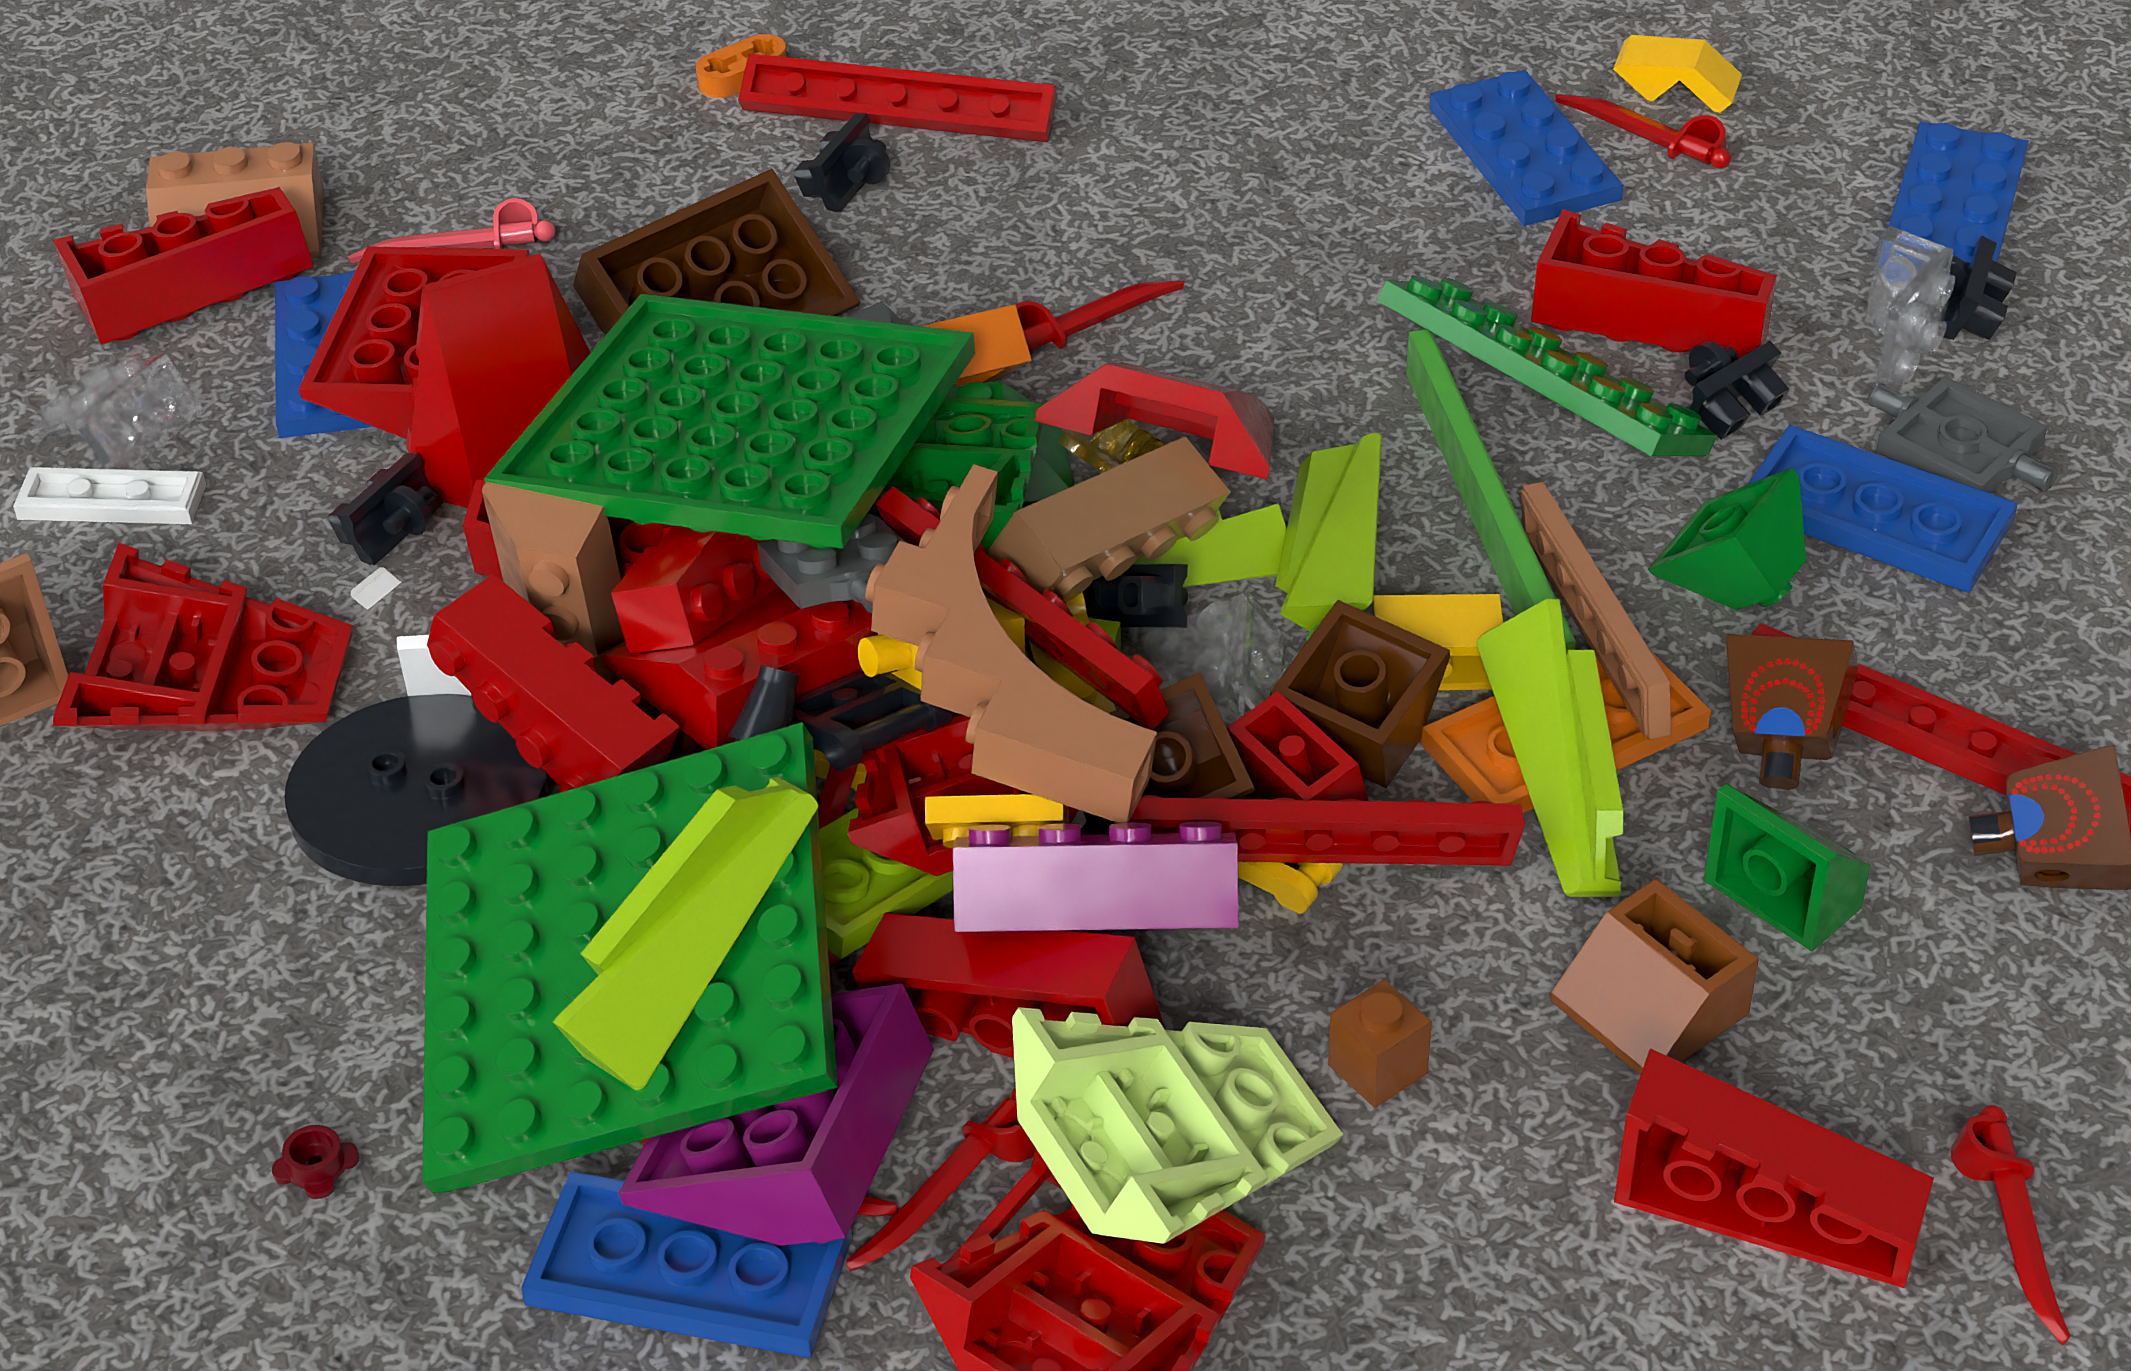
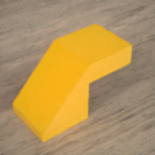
M1630 35L1624 40L1613 68L1617 74L1648 101L1656 100L1678 81H1681L1711 110L1718 113L1733 103L1742 77L1740 71L1706 40Z

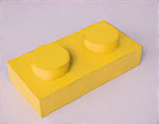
M1034 794L925 797V824L934 840L943 839L945 847L953 848L956 837H968V828L977 825L1010 826L1011 836H1039V826L1069 824V809L1064 804Z

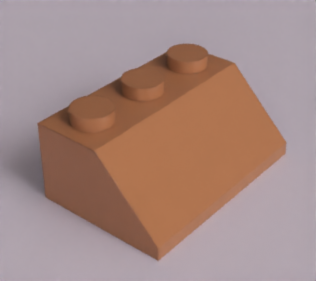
M282 142L273 146L245 149L226 147L218 151L188 154L170 152L163 156L150 157L146 184L149 226L153 227L157 222L156 215L173 211L189 213L194 217L205 215V208L208 203L280 187L296 210L310 257L321 258L325 192L314 142L302 144Z
M486 482L482 488V494L504 583L551 620L555 633L554 638L562 645L567 642L574 643L577 641L595 658L624 642L625 638L611 592L621 581L608 516H604V506Z

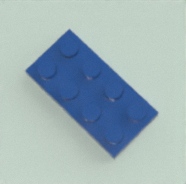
M1526 70L1506 72L1498 77L1470 84H1459L1450 89L1430 93L1429 109L1523 226L1557 218L1560 216L1562 209L1576 213L1622 200L1624 186Z
M1920 122L1883 242L1880 262L1920 269L1922 263L1928 257L1935 254L1948 253L1957 256L1967 265L1972 260L1976 243L1981 236L1997 243L1992 260L1998 262L2029 140L2012 138L2007 134L1999 132L1983 133L1960 129L1948 123L1932 124Z
M356 270L345 274L320 277L301 276L287 281L275 282L276 427L279 438L374 427L301 398L298 390Z
M1790 424L1748 483L1751 484L1793 467L1800 477L1805 535L1967 593L1971 592L2013 524L2018 505L2017 502Z
M569 1172L521 1286L525 1306L806 1358L812 1357L852 1240L851 1227L846 1238L835 1239L827 1243L808 1242L780 1246L624 1205L618 1195L624 1183L623 1180Z

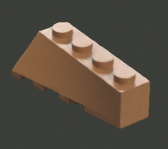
M1184 436L1015 511L987 551V555L996 562H999L1002 558L1011 561L1025 575L1029 585L1040 594L1047 589L1058 597L1060 596L1063 601H1069L1083 592L1093 580L1104 576L1107 581L1113 580L1123 574L1137 559L1146 556L1149 561L1155 560L1172 548L1177 540L1187 537L1190 541H1195L1205 535L1219 521V517L1215 512L1231 491L1187 437Z

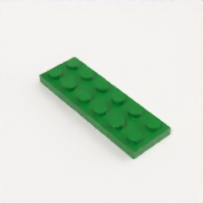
M1412 275L1410 281H1385L1378 297V302L1649 456H1706L1710 453L1718 435L1699 425L1702 419L1699 414L1678 404L1669 403L1666 407L1652 399L1654 390L1649 386L1627 377H1622L1620 381L1605 373L1608 365L1604 361L1583 352H1576L1573 355L1560 348L1563 340L1559 336L1542 328L1530 327L1528 330L1517 324L1515 321L1518 315L1514 311L1496 303L1486 302L1483 305L1472 299L1474 290L1469 286L1450 278H1442L1440 284L1416 275Z

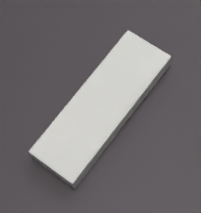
M30 467L13 507L17 520L192 524L204 493L206 482L203 472Z

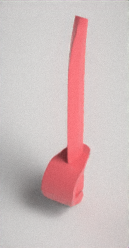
M511 198L500 203L494 210L492 228L401 236L383 240L370 246L503 249V246L535 243L536 238L547 242L555 236L556 229L553 223L548 220L539 221L536 209L529 202L523 199ZM367 247L347 256L350 263L360 262Z

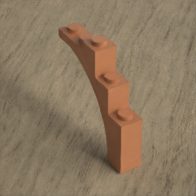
M973 464L961 487L952 486L947 492L941 509L940 523L936 530L927 528L918 546L899 541L886 565L877 563L873 568L865 593L866 601L873 603L871 631L919 646L915 659V670L923 672L920 701L970 717L966 731V742L974 744L972 774L1117 823H1129L1151 776L1157 732L1110 715L1078 698L1053 681L1033 664L1006 634L994 616L982 591L974 563V552L994 519L998 472Z

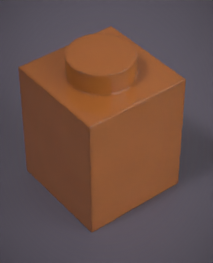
M1383 979L1330 1013L1328 1065L1369 1104L1376 1108L1428 1074L1432 1021Z

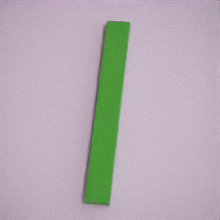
M1427 329L1409 332L1406 375L1515 616L1545 599H1556L1433 334ZM1561 610L1567 654L1568 650H1575L1576 640Z

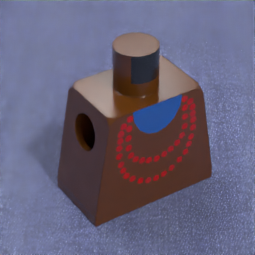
M1727 634L1726 645L1732 725L1739 753L1762 756L1759 778L1761 785L1784 790L1795 789L1799 786L1802 759L1828 760L1835 753L1858 673V661L1853 640Z
M2115 745L2100 747L2013 772L2006 777L2008 811L1969 816L1974 856L2015 851L2021 885L2068 889L2131 890V834Z

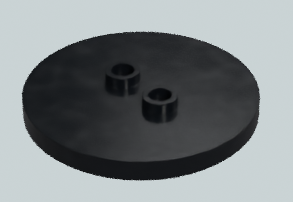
M454 694L406 696L383 701L349 714L315 737L301 752L289 772L285 786V808L293 837L298 846L312 861L327 871L349 880L372 885L427 884L428 831L547 797L549 793V775L542 768L538 769L531 766L523 758L517 748L516 740L498 721L491 722L485 718L476 707L473 697Z

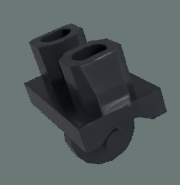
M867 113L854 114L840 131L828 132L820 141V153L814 160L802 161L794 170V177L802 195L811 198L821 197L826 210L841 212L865 183H879L890 170L886 145L880 140L873 141L869 131L871 121Z
M1981 236L1976 243L1972 260L1967 265L1957 256L1948 253L1932 255L1922 263L1918 274L1919 286L1924 293L1935 300H1946L1937 335L1954 340L1963 328L1979 337L1990 340L2002 324L2008 308L2002 302L2013 287L2017 272L1992 260L1996 242Z
M1710 340L1699 343L1690 350V369L1685 372L1686 381L1691 386H1694L1692 390L1693 402L1686 408L1699 414L1702 417L1701 421L1713 433L1717 434L1720 440L1739 430L1751 415L1737 398L1743 396L1759 415H1764L1781 404L1789 388L1772 369L1781 352L1771 341H1768L1738 359V354L1733 347L1727 346L1722 348L1718 343Z
M406 453L389 469H380L367 480V488L350 504L342 503L329 514V522L340 543L353 545L360 561L368 565H375L409 533L413 535L423 534L433 524L432 512L443 502L439 494L426 480L423 473V462L419 454Z
M1134 564L1113 580L1107 581L1104 576L1093 580L1083 591L1087 615H1093L1094 619L1120 622L1121 628H1187V615L1183 605L1188 601V592L1183 587V584L1187 577L1188 564Z

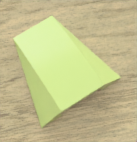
M1018 1007L1012 1017L1018 1122L1092 1234L1164 1244L1332 1147L1343 1136V1133L1267 1028L1188 1022L1182 1031L1165 1030L1158 1019L1134 1017L1128 1027L1101 1025L1097 1014L1071 1012L1065 1022L1044 1019L1041 1009Z

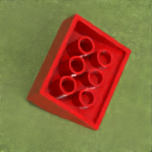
M367 246L298 389L301 398L407 439L408 427H412L414 403L411 399L413 379L417 378L419 359L416 355L422 285L530 256L529 250Z
M778 587L693 646L629 654L627 645H624L604 654L603 661L605 667L638 691L658 711L671 718L680 726L681 730L705 750L733 743L734 738L728 735L757 679L760 665L798 674L799 679L796 687V697L862 670L858 659L859 642L863 638L876 636L878 633L871 631L872 613L868 612L861 603L853 599L833 601L800 609Z

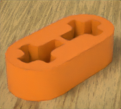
M758 34L701 57L696 63L698 89L704 95L714 98L728 97L739 93L748 54L787 57L786 43L776 35Z

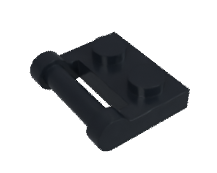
M860 670L796 697L794 725L803 722L813 737V749L823 752L828 762L837 771H844L861 763L863 755L918 730L923 729L932 732L949 724L952 719V711L920 701L921 690L892 673L869 677L863 670Z

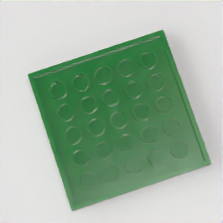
M640 294L487 474L484 480L485 483L491 482L604 506V516L630 519L638 524L659 523L688 527L697 532L717 531L746 535L755 540L775 539L809 544L819 549H843L975 355L974 333Z
M803 722L428 831L422 1183L434 1194L446 1193L838 1088L818 809L644 1088L634 1090L585 1059L553 1023L557 1016L599 976L580 953L717 789L737 786L750 792L764 789L769 784L770 778L779 777L811 794L817 801L813 737Z

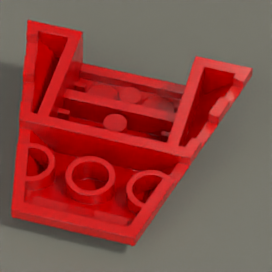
M540 253L422 285L416 355L419 359L417 378L413 379L411 399L414 403L412 427H408L406 448L408 453L419 454L423 462L424 476L430 486L439 494L442 502L468 508L476 479L484 480L487 474L591 353Z
M1119 362L1104 364L1036 410V422L1088 435H1094L1129 418L1213 439L1208 465L1268 479L1274 417L1265 404L1250 393Z
M118 543L103 583V624L84 674L69 673L53 715V726L120 730L225 731L267 729L327 722L352 638L353 625L278 598L269 605L247 597V588L227 580H224L220 586L191 577L190 567L170 560H166L162 566L140 559L139 549Z
M952 712L951 722L935 731L929 732L921 729L864 754L863 764L867 773L865 783H860L857 786L855 803L858 808L857 818L850 819L848 836L853 845L931 875L939 876L953 871V848L945 847L943 839L934 840L925 824V797L1020 795L1031 793L971 773L974 744L966 742V731L970 717ZM1068 806L1069 824H1071L1079 810Z
M1072 1204L1071 1209L1055 1216L1046 1210H1042L1025 1217L1021 1221L1020 1231L994 1241L986 1234L962 1244L960 1256L943 1264H940L934 1257L917 1263L911 1267L910 1279L959 1371H1192L1264 1247L1266 1235L1224 1210L1219 1211L1164 1244L1092 1234Z

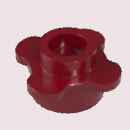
M305 1126L294 1131L286 1139L282 1148L283 1157L278 1158L273 1163L272 1174L277 1183L295 1184L305 1189L307 1197L322 1199L334 1192V1182L345 1170L351 1169L358 1164V1149L353 1143H340L337 1133L327 1126ZM321 1160L319 1163L309 1165L314 1161Z

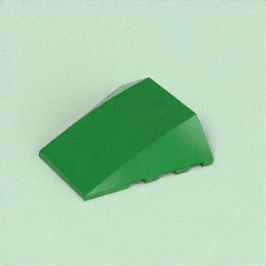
M945 397L875 502L894 486L914 502L919 497L924 498L941 515L942 505L947 492L952 486L961 487L973 464L998 472L994 519L980 542L987 552L1015 511L1023 507L1043 423L1035 421L1036 410L1045 403ZM874 502L867 514L878 516L883 520Z

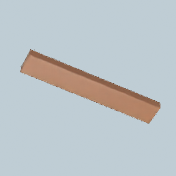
M1544 482L1523 486L1521 491L1522 525L1542 569L1590 648L1595 651V656L1643 735L1647 736L1648 740L1671 735L1669 679Z

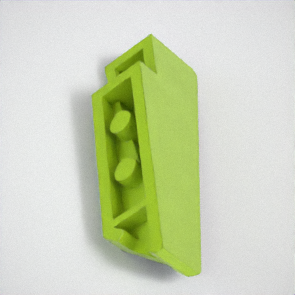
M1369 433L1363 436L1356 444L1312 451L1299 466L1275 587L1287 593L1280 610V615L1310 632L1322 622L1337 600L1362 611H1365L1373 600L1382 435L1379 433Z
M1279 503L1224 520H1222L1218 508L1215 513L1218 515L1219 521L1199 539L1190 541L1187 537L1181 538L1159 558L1149 561L1146 556H1143L1132 565L1188 564L1187 577L1183 587L1276 575L1287 530Z
M1545 599L1481 635L1476 646L1563 892L1569 897H1620L1622 881L1620 880L1613 836L1623 834V805L1595 651L1568 650L1566 654L1560 600Z
M779 777L770 778L769 784L764 789L749 792L737 786L717 789L580 953L599 976L557 1016L553 1023L585 1059L634 1090H640L646 1086L817 811L818 803L811 794Z

